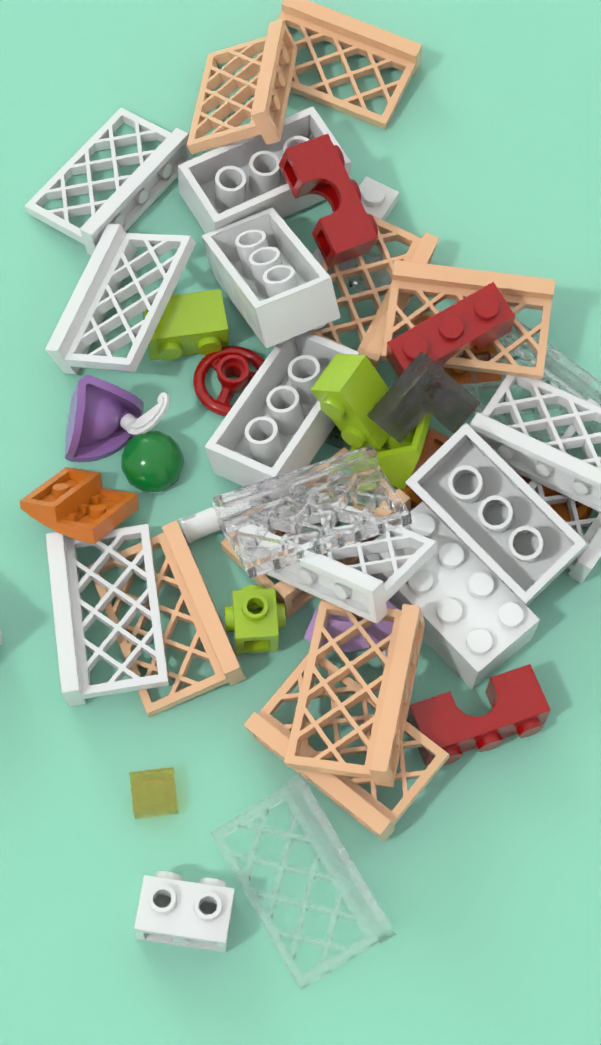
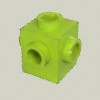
M248 585L240 590L232 591V606H224L226 632L234 631L235 654L278 652V629L286 628L284 603H276L275 588L266 589L261 585Z

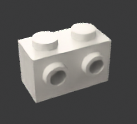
M157 871L155 876L144 875L134 926L136 939L226 953L234 905V888L226 887V882L214 878H201L200 883L182 881L181 875L167 871Z

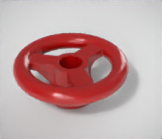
M239 346L222 347L221 351L207 354L199 362L194 373L193 386L196 396L208 410L226 417L233 405L229 404L234 393H238L244 387H247L257 373L249 371L248 362L259 370L265 360L256 352ZM211 367L217 372V378L222 386L217 400L212 398L205 385V377ZM230 376H236V377H238V378H237V379H229L228 377H230Z

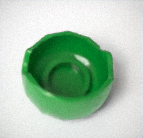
M148 431L129 440L122 453L121 469L130 485L143 492H160L178 481L184 457L180 446L171 436L160 431Z

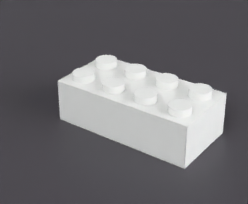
M312 106L285 118L280 142L266 145L262 136L259 135L218 147L178 165L179 193L206 234L272 207L283 219L325 200V198L316 194H308L297 199L294 198L279 167L286 148L329 134L333 145L339 146L343 153L344 167L349 178L351 161Z
M273 207L201 235L212 275L265 348L284 344L293 337L310 330L321 329L327 323L341 318L331 277Z
M310 332L293 337L284 344L275 345L205 445L213 473L250 490L256 488L259 494L283 504L336 425L321 410V404L312 393L311 388L336 353L360 355V352Z
M467 423L451 436L405 482L526 606L588 547L587 542Z
M421 502L396 522L395 525L436 541L437 552L389 601L399 610H402L403 604L421 607L425 621L423 640L473 690L533 639L540 619L424 502ZM380 535L375 540L385 539V536ZM412 547L394 550L395 557L412 555L417 550ZM388 551L363 555L365 562L390 558ZM393 571L371 574L370 576L380 579L385 583L393 575Z

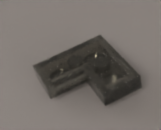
M421 351L367 416L401 444L427 412L454 434L481 402Z

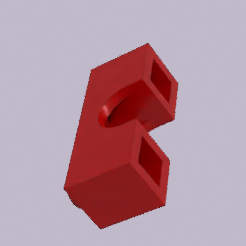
M325 134L286 148L279 167L295 199L308 194H316L325 198L332 207L333 213L319 218L311 233L329 268L370 252L378 239V227L373 216L366 213L361 203V192L355 180H350L347 174L341 149L339 146L333 145L329 134Z
M492 282L388 341L386 358L408 391L441 372L443 365L460 351L474 346L476 351L511 332L515 314L495 283Z
M531 664L490 677L485 693L492 711L484 716L474 717L463 713L457 707L449 691L411 704L406 721L449 754L450 757L444 763V765H448L462 758V753L478 748L479 752H485L501 745L504 738L518 734L519 738H525L538 733L543 729L542 725L545 724L551 709ZM417 747L424 765H429L435 756L425 748Z

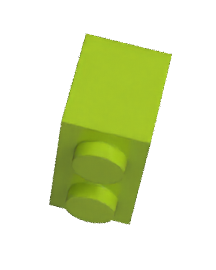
M221 289L171 296L148 344L150 361L159 359L173 361L181 356L207 355L221 351L222 347L229 346V329ZM148 309L143 311V320L148 313Z
M336 353L311 388L312 393L321 404V410L339 428L343 440L355 448L381 449L406 413L366 355Z

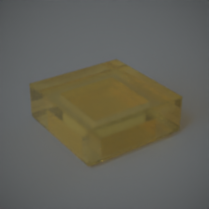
M173 767L129 772L134 819L178 814Z

